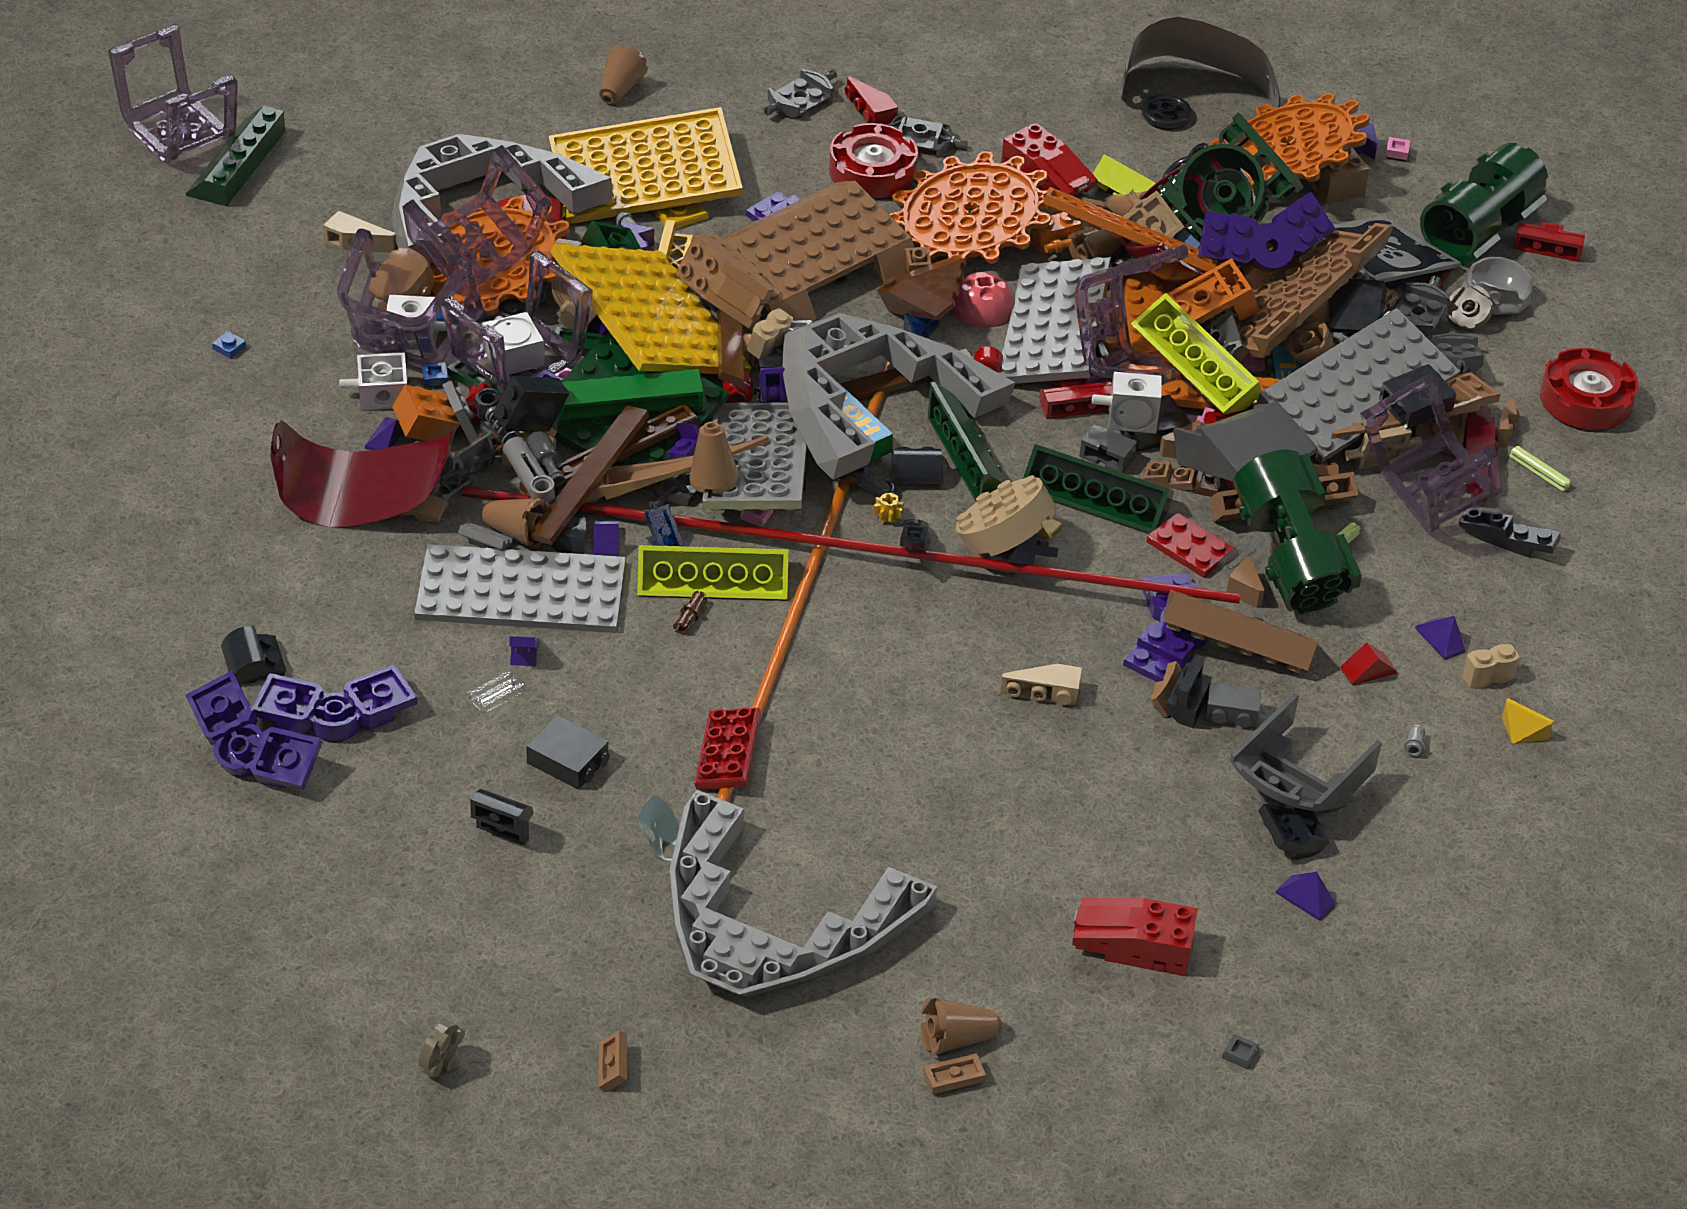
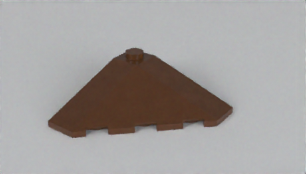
M951 257L895 277H890L883 282V286L877 292L890 313L939 320L955 307L956 302L952 299V296H958L960 287L956 282L962 281L964 272L960 267H965L967 261L965 258Z

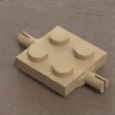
M1133 189L1129 191L1131 195L1129 193L1125 195L1133 206L1123 216L1124 218L1172 238L1184 228L1183 224L1157 191L1148 198L1141 200Z
M1396 426L1390 429L1365 433L1360 447L1346 450L1344 455L1347 461L1355 459L1356 467L1362 469L1401 461L1408 449L1422 446L1423 442L1420 436L1410 438L1412 434L1410 428L1406 430L1404 426Z

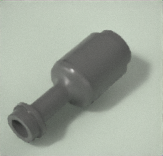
M541 431L532 433L527 440L528 447L540 466L547 469L548 476L554 481V487L561 486L565 482L564 473L558 470L555 465L558 460V453L550 437Z

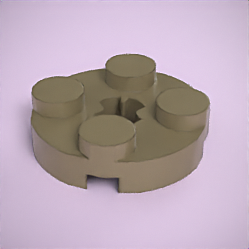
M1476 285L1458 288L1451 294L1447 306L1451 322L1459 329L1472 332L1485 325L1494 311V305L1488 292ZM1466 305H1476L1474 306L1475 309L1473 311L1465 312L1467 311L1465 308Z
M448 1020L440 1022L434 1028V1030L438 1031L433 1039L428 1037L421 1050L419 1066L424 1068L421 1072L430 1077L440 1075L444 1069L450 1071L457 1060V1056L454 1054L465 1035L463 1029Z

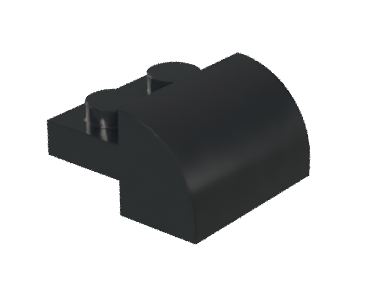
M898 447L891 452L894 484H942L943 461L941 449L933 447H922L921 449Z
M1033 535L1005 552L994 556L990 555V559L1034 565L1035 555L1057 558L1058 548L1049 546V541L1038 540V536Z
M244 626L230 632L223 640L221 648L228 672L233 671L238 682L255 683L259 676H268L269 673L280 676L285 675L286 667L275 635L257 634L255 626Z
M1195 654L1191 663L1187 662L1185 668L1183 667L1166 703L1171 717L1181 725L1194 728L1208 699L1210 682H1212L1211 676L1203 674L1205 657Z
M479 789L470 799L471 818L476 819V828L525 845L529 839V820L534 814L533 808L485 789Z
M1265 803L1258 810L1264 825L1268 828L1274 840V844L1278 849L1288 850L1292 860L1312 857L1321 852L1330 842L1314 811L1296 808L1287 804L1284 807Z

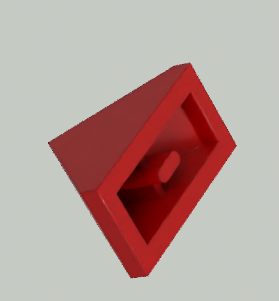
M1367 642L1340 667L1351 685L1397 673L1396 668L1386 654Z

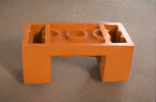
M1232 258L1168 293L1198 324L1228 308H1231L1238 315L1237 319L1239 322L1260 311L1251 286ZM1201 296H1207L1204 301H1196Z

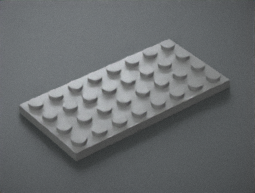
M1110 257L1022 265L1015 294V303L1012 308L1002 352L1004 360L1002 371L999 374L1014 381L1015 384L1090 378L1112 267Z
M1396 308L1260 393L1258 399L1263 404L1277 400L1317 446L1318 456L1316 459L1322 463L1362 438L1365 434L1360 433L1331 439L1332 432L1389 411L1379 400L1382 382L1430 364L1445 382L1459 375L1460 370Z
M724 403L713 415V422L718 423L724 428L730 447L768 436L770 442L733 455L739 475L736 486L722 493H713L712 489H705L702 500L703 509H710L712 511L722 509H735L737 511L746 509H760L762 511L771 509H785L788 511L802 509L807 444L790 414L788 403Z
M427 544L414 613L415 620L617 633L625 557Z

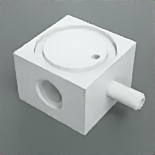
M389 295L385 315L387 351L434 353L438 331L454 330L453 322L437 321L436 297Z
M527 312L505 318L497 316L493 321L482 323L483 349L499 377L544 366V340Z
M405 353L357 355L358 378L340 379V388H359L360 410L393 409L394 402L404 385H407Z
M1114 372L1111 396L1092 395V404L1109 405L1108 430L1156 433L1161 403V376Z

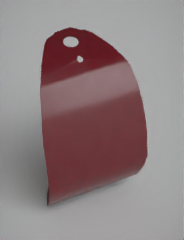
M281 420L275 424L270 448V457L279 497L283 504L295 515L311 523L329 527L338 495L339 499L330 527L356 526L408 512L422 504L436 485L451 451L455 435V424L446 436L427 442L353 452L349 463L351 451L336 450L311 442L300 436L292 427ZM277 436H279V449H277Z

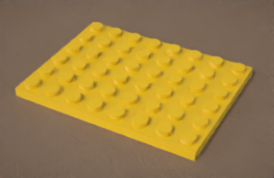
M721 107L549 136L552 152L561 154L607 175L612 180L613 201L575 214L563 205L565 218L569 224L614 217L621 212L632 214L743 195V187Z
M553 244L550 253L639 371L674 372L699 369L700 373L719 374L718 324L711 316V313L700 302L699 297L689 288V285L675 274L677 269L672 266L663 252L658 250L644 251L641 249L630 250L624 248L590 247L587 245ZM743 356L744 373L749 374L752 368Z

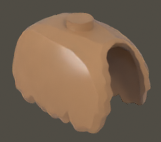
M398 248L397 250H392L389 255L390 258L379 266V270L376 271V277L370 280L369 291L378 300H383L378 303L376 314L383 317L384 320H386L385 315L389 295L430 296L434 286V275L431 265L424 256L413 249Z

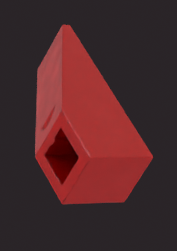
M851 76L847 77V86L844 89L845 95L854 103L855 109L861 112L866 123L887 125L898 116V106L888 94Z

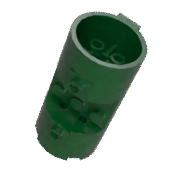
M1517 143L1503 144L1490 155L1486 152L1476 159L1478 163L1471 168L1472 171L1468 181L1460 180L1454 184L1450 181L1440 188L1442 192L1423 209L1420 216V228L1425 241L1461 262V266H1464L1477 259L1501 239L1497 234L1501 221H1506L1509 226H1512L1525 219L1548 200L1545 196L1547 190L1546 179L1548 178L1547 169L1542 159L1529 147L1525 149L1518 146Z
M1276 450L1260 455L1246 463L1233 479V485L1241 501L1239 512L1241 518L1247 520L1250 528L1252 527L1259 532H1274L1277 543H1282L1271 556H1268V566L1265 567V573L1268 580L1273 581L1275 588L1279 590L1287 610L1291 612L1293 609H1296L1300 614L1322 610L1338 602L1337 597L1344 592L1349 594L1354 588L1360 587L1362 574L1344 534L1336 535L1330 531H1316L1310 517L1317 507L1324 505L1325 491L1308 453L1301 455L1294 450Z

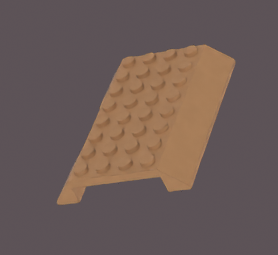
M856 181L837 182L721 237L762 271V277L775 287L768 301L769 303L764 305V308L769 313L780 308L792 316L793 320H812V322H815L817 318L808 295L809 292L873 261L875 263L872 273L883 283L890 277L907 273L905 249L915 248L911 236Z
M1375 223L1363 235L1335 230L1298 256L1293 255L1287 264L1275 271H1261L1252 265L1251 260L1245 265L1239 266L1238 269L1251 286L1260 309L1257 313L1240 322L1235 318L1242 344L1249 349L1247 355L1259 358L1268 356L1273 348L1283 342L1294 329L1301 326L1309 315L1315 313L1321 304L1333 296V293L1345 285L1356 272L1362 270L1370 259L1379 254V251L1388 242L1393 230L1392 226ZM1266 242L1267 250L1274 252L1273 245Z

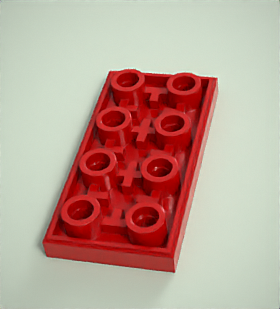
M759 707L709 711L694 782L696 790L748 786L761 718Z

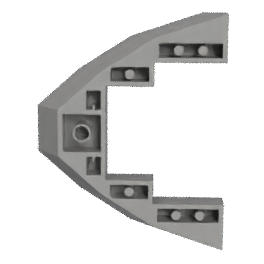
M456 134L420 146L417 149L397 187L391 221L398 248L413 249L431 263L452 256L450 232L437 219L442 216L440 194L437 192L439 190L451 188L454 185L469 182L475 178L502 170L521 190L529 189L542 183L563 205L575 214L613 201L611 177L558 153L505 140Z
M841 313L817 320L784 334L782 367L785 368L783 379L789 411L817 465L832 479L868 465L875 442L842 412L847 391L831 375L882 355L911 383L930 376L937 384L953 393L959 403L963 404L965 410L974 418L1008 404L1015 385L1014 381L952 347L897 327Z
M699 790L695 791L684 806L670 866L675 927L690 974L733 993L752 997L820 977L875 953L935 908L937 886L888 867L853 921L827 911L803 948L716 912L730 892L731 872L719 867L718 864L743 830L744 808Z

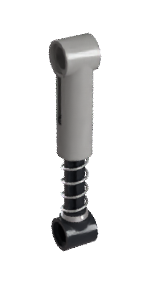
M492 388L480 390L475 397L478 418L488 422L493 427L498 440L502 442L505 456L525 486L531 499L540 498L551 505L556 499L553 479L545 474L522 437H517V432L512 429H504L493 415L500 401L499 393Z

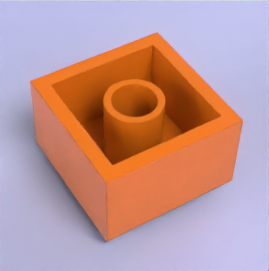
M404 385L392 406L402 430L408 438L430 441L446 436L453 429L454 424L456 432L460 425L447 395L441 391H431L419 386Z

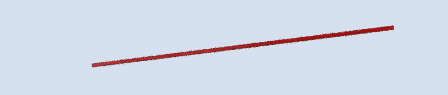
M463 486L462 496L491 500L528 499L525 494ZM583 503L580 507L584 513L1169 594L1170 590H1174L1194 598L1240 604L1241 594L1010 563L921 549L919 551H908L905 547L591 503Z

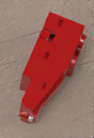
M1034 123L1003 138L1001 163L1007 162L1014 156H1021L1025 160L1022 172L1031 173L1036 170L1047 172V180L1038 187L1039 190L1045 191L1052 187L1077 197V194L1083 191L1087 192L1097 186L1098 179L1071 149L1039 124Z
M1082 898L1080 907L1078 906V910L1075 911L1073 920L1075 926L1072 945L1076 946L1075 949L1105 954L1104 961L1149 970L1153 969L1159 972H1164L1165 970V973L1186 977L1198 908L1147 898Z

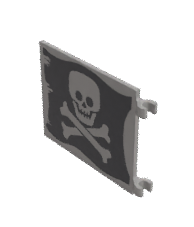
M1384 216L1334 224L1338 231L1362 235L1375 223L1391 225L1393 228L1386 246L1379 251L1376 257L1370 259L1362 270L1356 272L1359 274L1356 279L1389 282L1456 268L1461 265V262Z

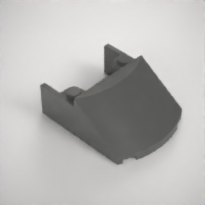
M1277 400L1268 404L1252 403L1243 413L1212 424L1199 425L1193 431L1179 427L1173 429L1179 465L1233 481L1236 473L1246 463L1268 452L1289 449L1297 451L1301 455L1308 453L1309 457L1316 458L1318 456L1317 446Z
M1294 693L1231 754L1230 761L1234 768L1257 790L1284 804L1319 812L1346 806L1347 799L1375 772L1382 742L1377 740L1345 773H1337L1327 783L1285 759L1291 752L1292 743L1282 734L1294 722L1299 698Z

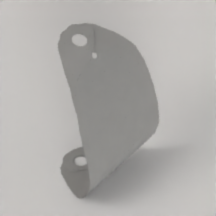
M1177 16L1162 19L1148 25L1137 35L1133 42L1123 73L1120 95L1122 99L1126 76L1132 67L1141 61L1153 57L1173 56L1238 75L1257 85L1266 94L1275 108L1280 107L1278 83L1266 53L1249 39L1201 20Z

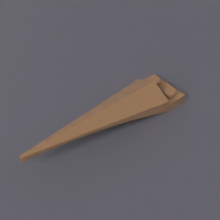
M1471 372L1456 375L1446 381L1457 394L1453 411L1434 419L1478 411L1480 406L1499 402L1500 393ZM1387 411L1366 421L1332 432L1331 439L1401 426L1402 424L1390 411Z
M768 436L731 446L732 456L770 441ZM694 456L645 464L611 466L584 503L596 502L603 496H605L606 500H612L691 471Z

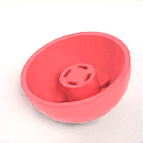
M980 272L970 274L957 283L960 289L958 296H952L956 304L950 312L959 321L975 327H995L1010 320L1015 297L1011 288L1003 279L991 273Z

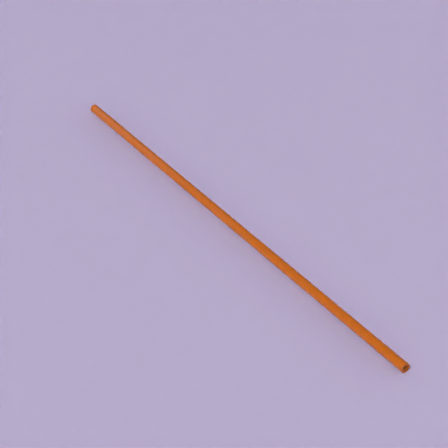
M886 360L881 372L894 369L895 367ZM883 391L872 395L867 408L875 417H877L885 396ZM842 479L838 482L818 534L820 536L831 537L850 487V484ZM814 545L761 681L751 707H759L761 717L827 546ZM735 787L720 788L717 798L729 802Z

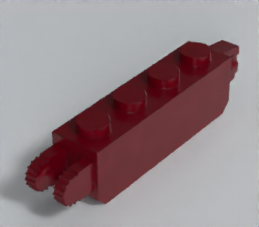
M1480 406V410L1476 411L1475 415L1467 416L1463 439L1462 490L1467 494H1471L1472 502L1487 503L1488 496H1491L1492 488H1497L1498 474H1494V472L1497 473L1499 459L1495 458L1498 455L1499 443L1495 442L1498 440L1499 427H1495V417H1490V408Z

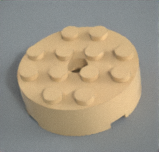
M1032 475L1014 482L1006 480L999 484L998 489L993 492H985L976 498L977 502L957 517L956 531L972 557L982 558L983 553L988 552L991 556L1005 552L1042 529L1041 523L1045 519L1051 520L1056 512V505L1041 479Z

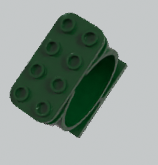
M1239 112L1232 117L1233 122L1220 132L1219 144L1207 146L1196 152L1186 162L1184 167L1181 166L1178 169L1179 173L1174 177L1171 175L1168 178L1170 181L1164 186H1158L1160 190L1158 193L1170 208L1174 206L1172 211L1184 225L1187 222L1189 223L1186 227L1198 241L1201 240L1205 214L1199 204L1198 194L1200 186L1195 181L1196 176L1203 182L1201 200L1207 211L1254 218L1258 224L1266 215L1270 203H1282L1294 192L1298 193L1304 188L1298 177ZM1250 142L1258 150L1254 155L1244 149ZM1217 161L1222 167H1238L1252 177L1256 187V198L1253 207L1250 205L1253 190L1248 178L1242 172L1233 168L1218 169L1212 162ZM1265 165H1272L1277 171L1269 179L1262 169ZM1223 190H1232V193L1229 197H1221Z

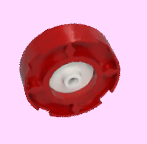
M876 123L854 125L853 131L845 134L840 131L831 141L829 174L834 183L856 181L872 198L883 199L890 197L896 191L907 190L914 183L913 175L917 171L918 148L913 139L907 140L903 137V131L895 127Z
M1592 348L1567 349L1559 352L1558 358L1548 361L1540 388V399L1551 415L1568 425L1574 426L1577 429L1607 430L1622 424L1630 416L1638 390L1637 376L1626 362L1620 365L1612 360L1611 353Z

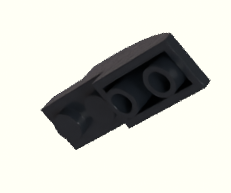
M1467 507L1459 520V526L1478 539L1526 557H1530L1533 550L1553 554L1561 540L1559 531L1515 524L1513 515Z

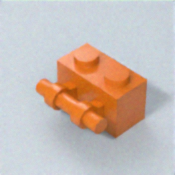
M1065 212L1051 215L1050 225L1047 228L1031 229L1030 242L1039 254L1044 252L1060 253L1072 244L1071 239L1068 240V237L1072 233L1080 231L1082 223L1070 219Z

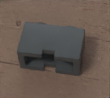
M1094 424L1081 440L1079 457L1095 464L1099 461L1104 463L1106 468L1123 473L1135 458L1137 441Z
M1210 682L1205 721L1256 728L1260 709L1261 689L1241 687V690L1231 689V685Z

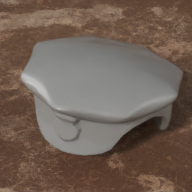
M1487 257L1473 263L1467 278L1461 284V287L1464 288L1476 285L1485 289L1494 305L1492 315L1519 314L1532 304L1531 291L1533 279L1521 264L1507 258Z

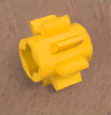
M885 493L880 498H876L873 514L879 515L880 521L892 523L896 519H901L904 502H898V496L895 494Z

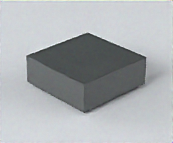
M1234 1034L1223 1052L1222 1059L1248 1070L1259 1051L1260 1045Z

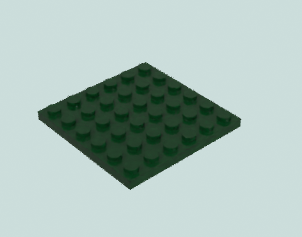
M609 331L561 382L660 372L639 371ZM700 376L703 388V406L691 407L690 409L698 417V423L695 425L702 427L729 399V392ZM669 410L648 412L649 417L645 422ZM558 415L552 429L557 430L555 435L557 439L582 453L598 444L619 415L559 420ZM678 432L614 463L612 466L670 460L668 452L675 446L677 441L682 439L681 434Z

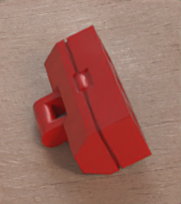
M1519 222L1513 249L1580 262L1585 235L1563 231L1564 226L1542 222L1541 226Z
M1083 378L1059 381V387L1040 389V404L1046 419L1109 411V405L1092 404V395L1111 396L1112 383L1110 381L1085 384Z

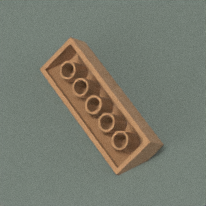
M1170 590L1162 619L1164 622H1167L1166 627L1181 632V629L1184 628L1190 630V635L1205 640L1207 636L1215 639L1214 644L1225 648H1229L1230 644L1239 647L1238 652L1251 657L1253 653L1263 655V661L1275 665L1277 661L1286 663L1287 669L1298 673L1301 672V669L1308 671L1318 644L1311 637L1174 590Z

